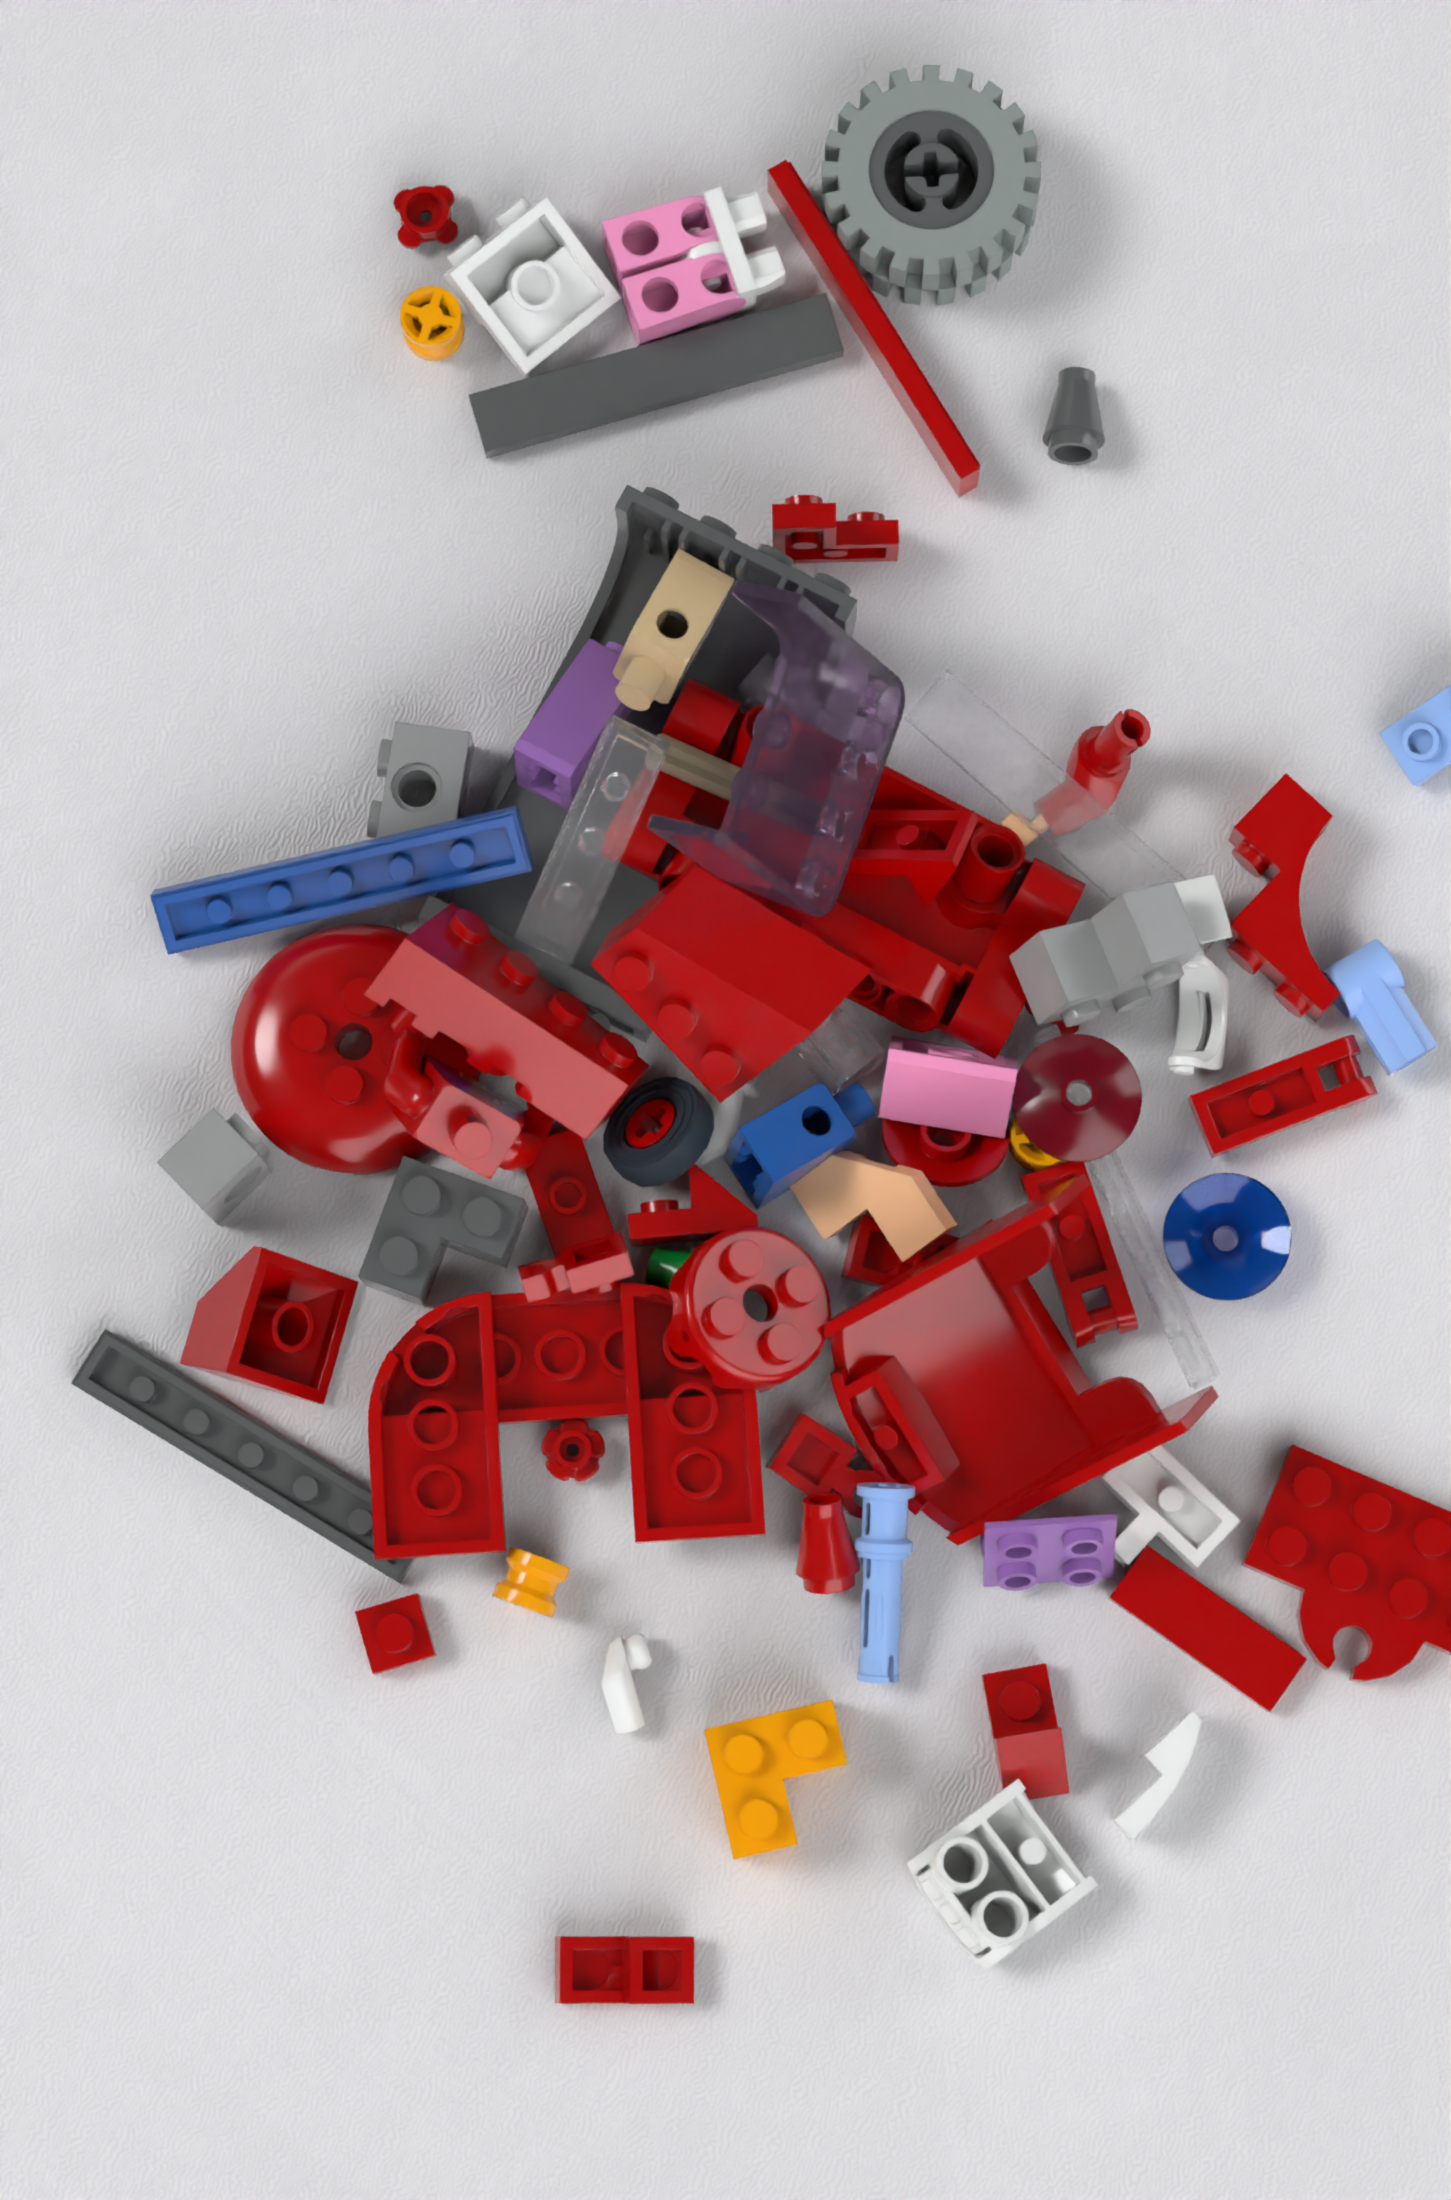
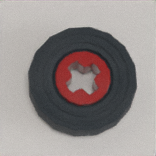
M677 1077L657 1078L639 1086L625 1097L610 1116L603 1134V1151L613 1168L622 1178L640 1187L660 1186L681 1176L697 1162L706 1150L714 1130L713 1111L701 1092L691 1083ZM658 1127L660 1131L656 1132L655 1128Z

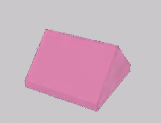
M892 1036L878 1118L1005 1139L1018 1071L1017 1056L998 1054L996 1059H993L974 1049Z

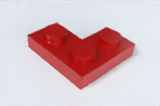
M795 495L786 498L785 504H772L773 547L788 555L794 563L898 561V520H885V516L878 512H857L850 514L847 517V521H836V503H823V499L815 495Z

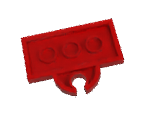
M1290 1446L1241 1566L1301 1591L1296 1617L1301 1641L1314 1661L1325 1671L1328 1670L1336 1659L1333 1649L1334 1637L1340 1629L1348 1627L1360 1631L1368 1643L1367 1655L1362 1662L1351 1668L1349 1681L1365 1682L1387 1678L1411 1663L1423 1644L1451 1655V1512L1298 1446Z

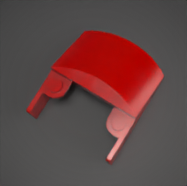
M1084 1173L1077 1175L994 1221L990 1219L838 1313L824 1324V1339L830 1336L832 1358L835 1370L830 1373L832 1387L840 1410L860 1450L874 1471L881 1475L887 1483L915 1486V1497L908 1500V1509L915 1516L922 1511L930 1519L949 1531L950 1534L946 1539L958 1546L983 1534L984 1522L1009 1521L1190 1430L1219 1397L1211 1385L1161 1410L1149 1390L1133 1378L1118 1376L1093 1387L1037 1295L1028 1277L1037 1273L1048 1264L1055 1251V1238L1046 1220L1058 1214L1090 1185Z

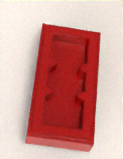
M571 1130L547 1137L536 1160L525 1171L556 1258L561 1256L560 1249L612 1234L614 1230L582 1137Z

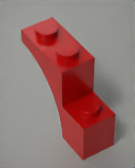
M1285 773L1234 826L1228 839L1235 847L1232 850L1233 857L1246 871L1257 878L1264 873L1271 881L1230 923L1233 937L1225 939L1230 943L1226 950L1230 957L1246 972L1254 975L1259 970L1277 987L1273 991L1275 998L1291 1014L1298 1018L1307 1014L1316 1023L1334 1004L1340 992L1319 969L1309 950L1301 924L1299 892L1302 872L1309 851L1326 830L1333 815Z

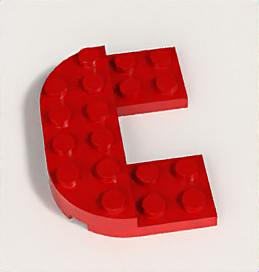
M620 1283V1286L599 1294H589L586 1291L572 1294L571 1289L561 1290L548 1298L529 1304L525 1292L508 1294L475 1293L446 1302L415 1321L416 1324L400 1339L393 1350H389L380 1366L372 1388L368 1410V1441L374 1558L379 1561L506 1552L499 1425L556 1422L570 1419L587 1420L628 1417L636 1544L766 1536L756 1391L752 1389H726L713 1384L712 1375L701 1362L692 1357H680L673 1352L667 1340V1330L673 1315L672 1296L669 1289L639 1283Z

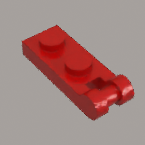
M1354 1034L1190 1095L1188 1101L1211 1158L1376 1096L1378 1092L1372 1077H1364L1356 1058L1361 1051ZM1333 1066L1341 1086L1326 1091L1317 1070Z
M1064 1162L1021 1176L1020 1181L1027 1202L1081 1173L1085 1174L1090 1183L1087 1188L1058 1214L1046 1220L1055 1238V1251L1048 1264L1065 1312L1072 1339L1078 1349L1096 1343L1095 1336L1116 1329L1121 1335L1136 1330L1139 1326L1085 1163ZM1104 1287L1109 1305L1087 1312L1081 1294Z

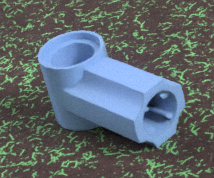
M1378 939L1370 941L1321 970L1328 981L1340 992V995L1334 1002L1335 1006L1346 1019L1351 1020L1353 1018L1388 1076L1405 1068L1435 1049L1437 1046L1435 1040L1403 990L1405 982L1398 965L1387 948Z

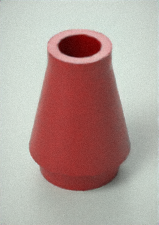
M816 1493L806 1496L803 1499L804 1514L796 1574L803 1578L804 1589L810 1593L834 1594L847 1591L854 1587L855 1574L861 1567L842 1510V1498L836 1493Z

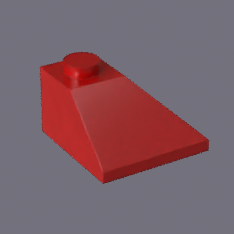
M253 1246L197 1302L180 1364L235 1382L324 1405L359 1282L266 1248Z

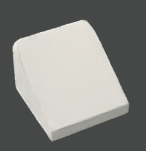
M1215 874L1174 882L1200 944L1233 937Z

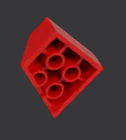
M700 860L612 929L590 963L720 1103L811 1035L873 970L875 965L856 953L853 957H850L822 940L824 934L808 924L803 923L799 927L769 909L766 899Z

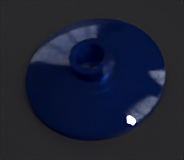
M1216 1173L1199 1178L1177 1195L1169 1207L1164 1220L1162 1241L1170 1268L1186 1287L1209 1299L1237 1301L1262 1292L1277 1279L1289 1258L1292 1232L1289 1217L1283 1204L1267 1186L1256 1179L1242 1174ZM1219 1229L1232 1231L1236 1237L1235 1248L1230 1251L1218 1249L1213 1242L1214 1232Z

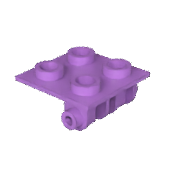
M1117 1514L984 1522V1533L980 1535L981 1553L984 1556L983 1586H999L1009 1591H1020L1031 1588L1036 1583L1064 1582L1070 1586L1082 1587L1095 1584L1101 1579H1112Z

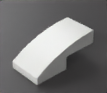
M1194 1711L1187 1712L1140 1756L1157 1777L1110 1819L1128 1840H1133L1154 1818L1175 1789L1187 1767L1197 1742L1202 1722Z

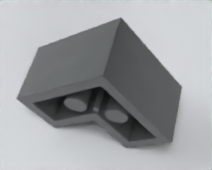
M403 1156L358 1277L365 1286L425 1307L447 1247L507 1268L529 1208L524 1198Z

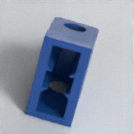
M822 1082L816 1083L738 1128L723 1159L758 1210L790 1190V1186L831 1155L842 1150L847 1151L856 1137L854 1127L876 1114L874 1104L865 1089L857 1082H854L833 1096L825 1084ZM806 1129L812 1131L815 1135L809 1133Z

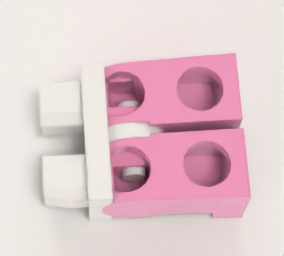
M722 187L705 191L703 196L688 197L602 221V245L618 291L622 293V302L637 346L662 340L665 336L699 324L722 320L736 312L739 315L755 310L756 296L765 294L785 283V269L775 246L745 255L740 241L741 238L766 231L767 221L757 192L725 198Z

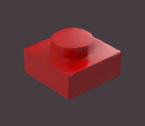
M418 1593L355 1611L372 1674H380L437 1657Z

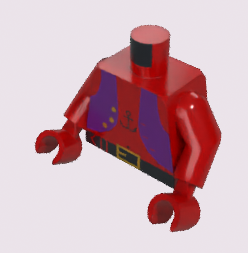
M402 1006L390 1021L391 1028L398 1039L393 1043L384 1083V1092L389 1100L387 1103L388 1107L410 1135L488 1179L493 1177L498 1167L509 1171H521L530 1167L536 1160L555 1119L527 1101L529 1109L525 1111L518 1104L425 1053V1047L421 1042L427 1036L410 1025L415 1014Z

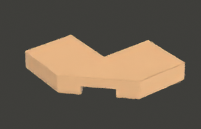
M846 1150L831 1155L790 1186V1189L824 1240L835 1236L862 1214L869 1211L902 1262L920 1253L957 1225L921 1170L902 1165L889 1166L867 1160L865 1155Z

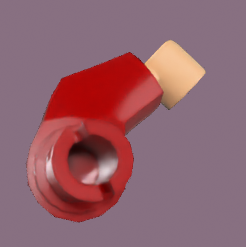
M1126 709L1124 714L1122 711L1118 712L1106 726H1094L1084 731L1073 746L1063 781L1033 803V809L1037 817L1029 822L1016 808L999 825L1008 827L1015 832L1025 848L1044 831L1050 839L1054 840L1107 813L1116 800L1130 770L1131 754L1139 747L1144 746L1150 738L1151 728L1145 716L1136 710Z

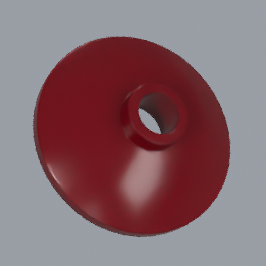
M1068 1034L1050 1039L1030 1053L1017 1073L1012 1100L1014 1114L1021 1131L1038 1150L1062 1161L1088 1162L1112 1153L1128 1139L1138 1122L1142 1106V1091L1137 1072L1132 1063L1117 1047L1095 1036ZM1075 1083L1085 1085L1091 1093L1090 1101L1084 1105L1071 1103L1066 1095L1067 1088Z

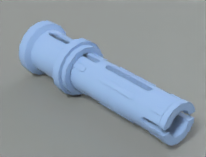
M887 1482L857 1484L856 1494L863 1498L861 1537L855 1539L854 1549L857 1551V1556L863 1558V1585L861 1592L860 1656L857 1679L869 1683L899 1682L903 1560L909 1559V1553L913 1552V1542L907 1539L908 1500L915 1497V1486Z

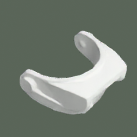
M1201 951L1182 966L1184 975L1179 979L1176 1040L1173 1056L1168 1057L1169 1071H1173L1174 1074L1193 1075L1194 1068L1221 1069L1224 1063L1230 985L1226 975L1211 960L1204 956V951ZM1206 997H1210L1212 1024L1206 1048L1204 1051H1201L1207 1032Z

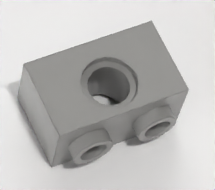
M395 721L392 740L382 739L380 744L377 776L386 777L382 801L372 800L367 823V837L378 838L463 818L475 748L470 732ZM415 782L430 783L436 788L435 796L425 806L411 807L402 801L404 791L408 786Z
M214 1108L157 1161L165 1172L217 1225L272 1173V1170L262 1159L270 1150L262 1142V1139L237 1113H234L226 1121Z

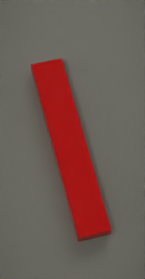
M784 160L768 169L767 179L770 197L958 498L973 490L978 485L981 465L791 162L788 163L787 160Z

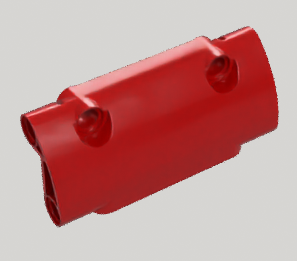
M690 677L678 697L661 734H666L824 804L828 811L820 832L814 837H809L650 767L645 763L610 825L599 848V852L658 882L659 891L664 889L697 861H702L766 899L769 909L799 927L806 923L823 933L824 937L822 940L850 957H853L856 953L875 964L873 970L846 998L903 1028L923 1033L936 1028L996 1059L1027 1000L1009 956L1039 931L1066 925L1086 884L1037 858H1034L1032 862L1026 860L1023 842L1015 832L975 813L978 817L977 824L956 871L929 906L922 903L907 876L851 875L841 858L863 810L969 809L803 723L781 708L772 705H760L752 709L749 708L746 713L740 710V702Z

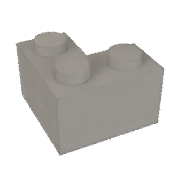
M1173 881L1121 893L1091 919L1039 931L1013 952L1009 958L1037 1025L1063 1019L1066 1027H1072L1097 1017L1102 1012L1101 1009L1114 1006L1117 1014H1122L1147 1004L1152 1000L1150 994L1152 989L1166 986L1180 979L1184 975L1182 966L1203 950Z

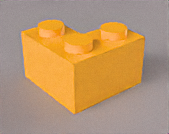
M833 1700L704 1729L733 1859L798 1845L783 1780L847 1765Z

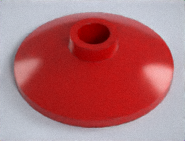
M884 1118L881 1128L884 1148L896 1166L902 1165L921 1170L931 1185L940 1187L967 1186L990 1176L1005 1159L1010 1140L1008 1124L1005 1139Z

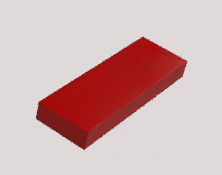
M1148 1545L1142 1549L1108 1598L1268 1713L1274 1708L1307 1660L1306 1657Z

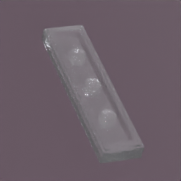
M613 715L607 721L514 938L572 966L591 928L671 743L616 715Z

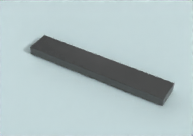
M823 293L469 394V400L486 458L488 459L844 357V349L827 294Z
M104 1329L71 1384L401 1584L416 1558L375 1560L372 1500L369 1488L117 1335Z

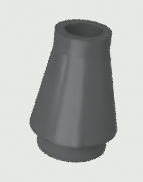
M1068 367L1059 372L1057 390L1042 437L1043 443L1048 447V456L1052 460L1065 465H1084L1093 462L1098 457V449L1105 443L1095 389L1096 375L1092 370L1084 367Z

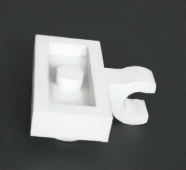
M1161 1445L1108 1471L1099 1480L1137 1516L1115 1540L1114 1560L1123 1568L1157 1535L1195 1570L1241 1521Z

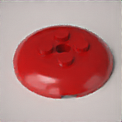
M344 924L314 931L295 940L275 954L256 974L242 997L236 1012L231 1037V1064L238 1094L246 1111L260 1131L277 1148L305 1165L333 1172L370 1175L399 1168L403 1156L418 1160L434 1150L410 1135L388 1107L387 1103L389 1100L384 1092V1083L393 1043L398 1039L391 1028L390 1021L402 1006L390 998L385 1006L382 1007L364 995L401 942L409 935L406 932L373 924ZM360 1031L372 1036V1047L365 1057L358 1060H348L340 1055V1044L345 1038L344 1035L346 1033ZM439 1031L433 1039L427 1036L421 1042L425 1047V1053L479 1082L481 1071L466 1062L468 1054L463 1045Z

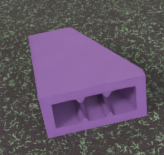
M589 638L513 748L517 785L572 814L632 711L615 694V688L620 680L616 679L612 672L624 646L611 641L607 642L606 646H603Z

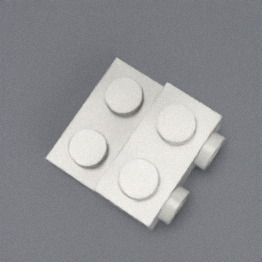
M524 196L512 203L495 217L496 222L501 227L500 230L483 243L475 234L446 256L453 267L442 275L478 325L485 326L521 375L527 374L622 298L547 197L538 199L531 205Z

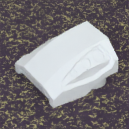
M1019 1778L907 1862L908 1868L922 1896L960 1947L985 1970L995 1965L1098 1886L1091 1874L1087 1876L1073 1861L1034 1809L1024 1793L1026 1788Z

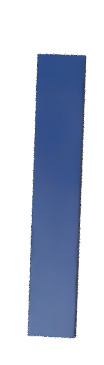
M518 805L154 889L150 897L167 953L170 955L531 872L535 865Z

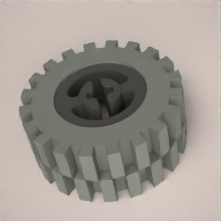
M923 65L922 80L914 82L909 81L906 68L890 72L889 90L883 93L875 80L860 90V107L858 109L849 101L838 114V132L830 129L825 143V161H822L821 211L861 275L863 276L867 271L873 274L872 290L888 297L893 284L904 287L903 303L920 305L921 291H936L937 305L954 303L955 288L965 285L970 298L985 291L987 275L992 273L999 281L1011 270L1013 253L1021 257L1029 241L1030 227H1034L1041 182V161L1036 162L1038 143L1034 131L1030 130L1023 133L1025 114L1016 102L1005 110L1001 108L1003 92L1001 88L988 81L980 93L972 89L973 72L960 68L956 70L954 82L939 80L940 65ZM909 152L905 159L903 175L904 203L907 206L906 208L892 196L885 177L894 161ZM956 155H958L971 169L976 186L971 196L955 209H951L955 204L959 173H957L958 160ZM934 174L938 186L927 187L923 175Z

